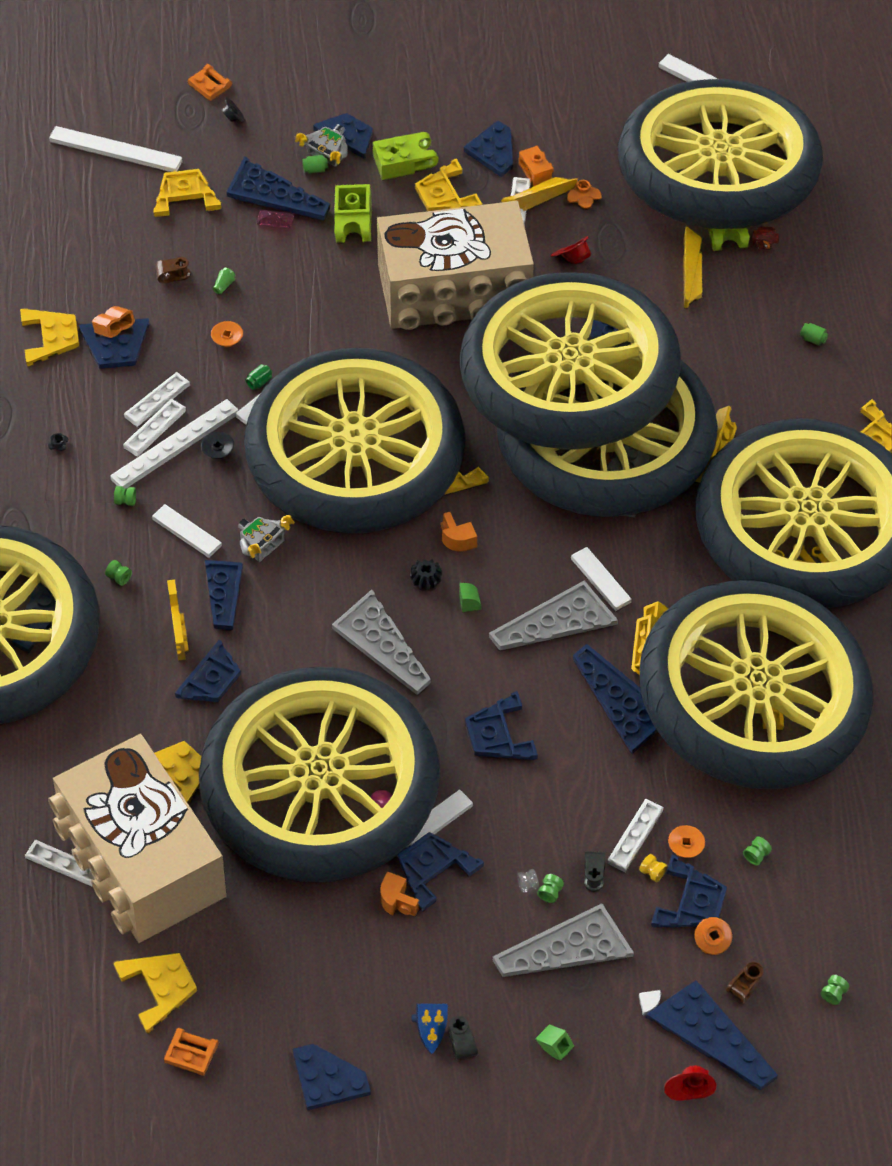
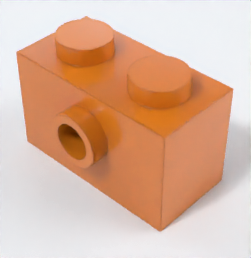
M538 146L519 152V165L527 178L531 179L533 186L552 179L553 166L547 161L545 153L541 152Z

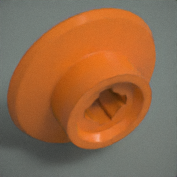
M232 321L220 322L211 330L213 341L223 347H231L237 344L243 336L242 327Z
M683 825L675 828L670 833L668 843L675 854L690 858L697 856L703 851L705 838L697 828Z
M709 917L698 924L695 930V941L703 952L710 955H718L729 948L732 942V931L724 920L717 917ZM716 931L719 936L715 940H712L710 933Z

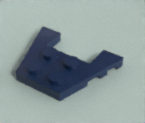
M149 318L135 319L133 324L134 334L117 335L115 337H96L92 323L79 325L80 333L89 346L99 369L136 366L141 345L146 336V330L149 328Z
M518 691L511 693V696L506 699L502 698L496 701L495 705L489 708L485 707L465 718V725L475 756L538 759L533 740L517 744L512 743L505 721L504 713L522 710Z
M428 832L398 854L399 863L415 899L419 900V908L422 912L437 901V897L425 886L437 875L455 862L469 876L484 866V862L481 859L471 857L468 852L460 851L453 847L451 843L431 832Z
M672 854L667 874L687 879L678 912L656 907L651 927H697L706 918H719L727 887L707 874H701L694 869V866L689 863H683L679 860V857Z

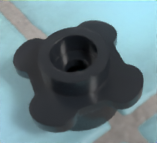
M55 433L50 437L48 448L64 451L66 449V442L69 439L61 433Z

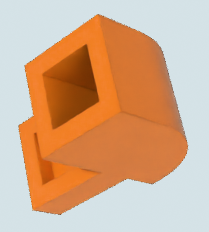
M451 512L444 513L443 522H441L442 542L444 545L454 551H467L477 548V534L472 523L469 522L456 526Z
M390 872L386 873L381 884V904L384 910L392 916L396 909L405 915L411 914L416 916L419 910V900L405 895L404 893L407 889L406 879Z

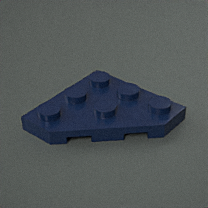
M499 120L465 145L464 152L502 177L513 168L511 128Z
M315 1044L292 1049L307 1111L371 1095L366 1072Z

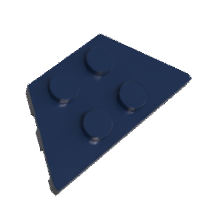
M348 113L313 125V130L318 131L323 127L333 130L337 124H340L345 128L342 135L345 137L347 149L363 159L366 158L367 148H369L370 139L373 134L371 126Z
M221 640L217 641L175 692L176 698L219 702L241 675V670L233 662L232 656L226 651Z

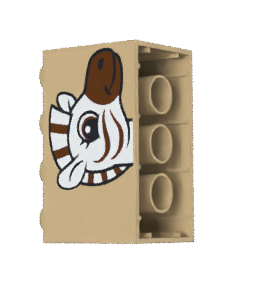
M518 201L377 217L378 267L391 329L403 328L411 330L419 325L435 323L449 325L454 321L474 319L477 312L495 295L516 283L533 277L534 264Z
M142 734L53 777L56 794L49 797L48 800L56 815V818L53 819L55 829L63 841L71 838L76 847L72 849V854L79 868L83 872L90 868L95 877L91 883L100 901L103 903L110 899L115 909L111 912V915L121 934L131 930L138 943H141L226 897L222 854Z

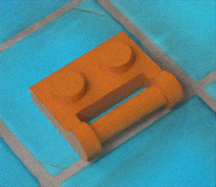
M206 64L201 71L188 79V84L211 101L232 86V81L221 76L210 64ZM208 75H211L213 78H215V79H216L218 82H220L221 84H220V85L216 84L214 81H212V80H211L209 77H207V76H208Z
M177 1028L164 1057V1063L205 1076L219 1041L215 1039L208 1040L186 1033L184 1029ZM183 1040L207 1048V1050L203 1051L180 1042Z

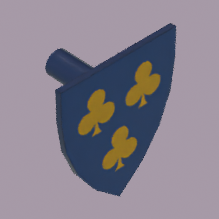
M416 1004V1014H413L411 1017L412 1022L417 1023L419 1036L430 1054H433L444 1036L447 1025L448 1004Z

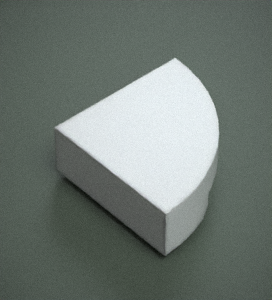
M660 990L639 993L643 1015L657 1007L660 1001Z

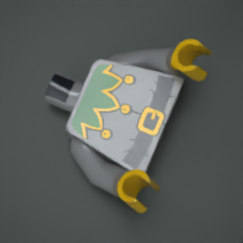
M337 124L333 130L323 127L321 130L309 135L302 133L296 135L295 142H300L299 145L301 147L306 144L310 155H323L324 158H327V163L333 166L340 164V161L347 157V144L345 137L342 135L345 128L340 124Z
M286 515L278 521L257 517L251 523L246 519H242L238 524V528L242 530L240 532L242 553L261 562L285 541L284 529L289 530V525L294 524L291 516Z

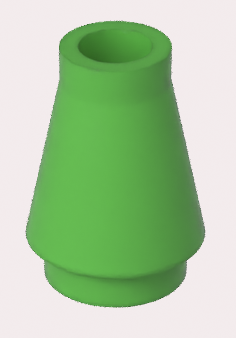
M229 268L220 270L213 291L221 295L235 281L234 277L236 274Z

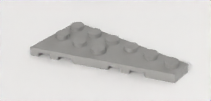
M584 580L491 631L489 638L501 651L617 625L618 620Z
M370 590L332 624L334 631L416 695L431 683L430 677L413 655L411 648L405 643L402 634L392 619L384 611L383 605L377 600L373 590Z
M601 903L493 956V962L501 975L507 977L633 957L634 952Z

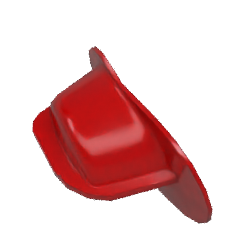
M584 237L575 244L551 254V257L561 254L568 262L573 264L584 261L591 256V251L586 242L589 237Z
M693 1065L685 1068L682 1074L671 1077L666 1082L664 1091L670 1099L684 1101L706 1098L713 1095L717 1084L715 1079L709 1075L708 1070L701 1066Z

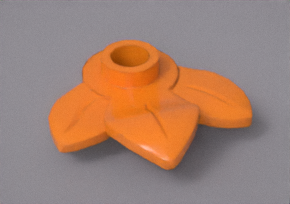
M580 180L575 185V189L569 191L567 199L569 203L578 202L581 208L589 209L593 205V200L601 199L602 195L600 190L593 188L587 180Z

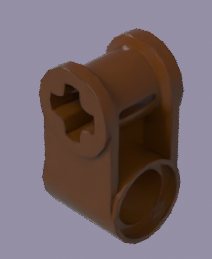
M177 257L158 261L155 264L158 281L164 284L188 279L191 274L188 269V259Z
M757 962L746 964L742 971L729 983L726 991L728 993L732 992L744 1004L762 982L763 967ZM749 973H756L758 976L752 977Z

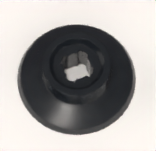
M225 97L226 106L222 108L225 116L231 122H234L236 119L244 122L245 118L240 109L231 99Z
M213 432L204 437L201 442V449L207 456L221 459L233 451L234 440L224 432Z

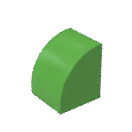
M460 583L459 597L462 612L481 610L477 587L469 583Z
M550 1024L536 1038L538 1044L549 1055L560 1061L574 1047L565 1030Z

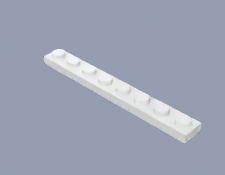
M228 399L224 400L110 475L111 480L117 486L128 488L234 418L238 409Z

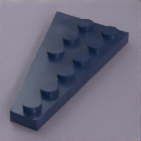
M245 156L227 190V197L324 221L330 210V203L315 195L307 194L303 188H297L292 185V182L276 173L262 169L261 165L258 163L253 164Z
M588 644L573 655V661L629 751L633 754L658 732L644 706L640 687Z
M696 980L646 1014L647 1019L657 1022L664 1030L676 1034L683 1042L705 1056L717 1060L724 1068L728 1067L737 1073L740 1078L759 1090L765 1088L778 1077L777 1073Z

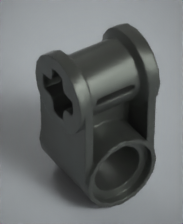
M585 851V887L589 891L597 892L603 887L606 852Z
M463 1016L453 1017L449 1023V1036L456 1060L478 1055L476 1042L472 1036L467 1019Z

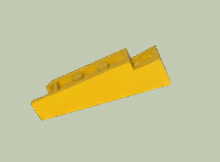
M554 177L521 193L503 198L501 202L518 201L520 209L526 211L574 189L578 178L568 180Z
M687 226L685 227L684 308H688L689 303L702 297V253H699L702 237Z
M730 406L721 408L716 413L717 438L708 464L724 446L734 439L737 426L735 422H731L729 414L732 409ZM705 470L703 471V473L698 477V479H697L695 482H699V483H700L701 478H702V476H703Z
M659 601L645 606L644 617L637 619L631 669L639 675L641 654L646 639L661 615L669 609Z

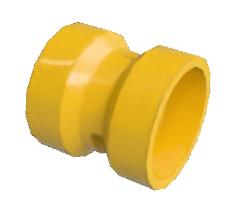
M649 854L641 863L639 870L644 874H649L653 881L658 882L664 876L668 866L663 862H658L655 856Z

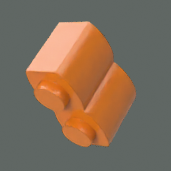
M114 306L108 309L105 314L96 316L92 324L95 333L106 337H115L121 330L130 328L135 320L132 310Z

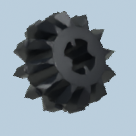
M424 558L423 562L417 560L416 565H412L410 578L414 586L419 585L420 590L423 587H426L427 590L430 587L436 589L437 584H440L442 581L443 571L440 568L439 562L434 563L433 559L426 561Z

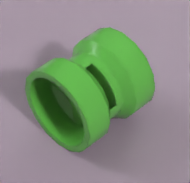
M116 486L114 504L121 505L126 503L128 506H134L136 488L129 487L127 489L123 488V486Z
M117 560L111 561L105 570V576L115 579V582L121 586L125 585L132 575V570L126 566L123 567Z
M756 837L752 841V845L743 851V854L751 864L758 866L763 861V857L772 851V848L764 838Z
M547 874L543 880L544 884L539 888L537 894L542 900L555 903L559 896L558 892L564 886V881L556 875Z
M832 975L828 980V986L822 989L821 996L830 1004L838 1005L842 1000V994L846 993L849 989V983L838 975Z

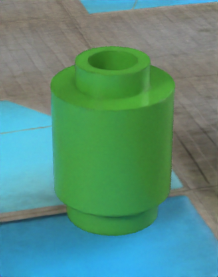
M323 155L307 156L305 159H302L304 172L309 174L325 172V168H328L327 158H324Z
M805 323L800 333L804 340L818 346L822 343L825 344L828 338L825 328L812 323Z

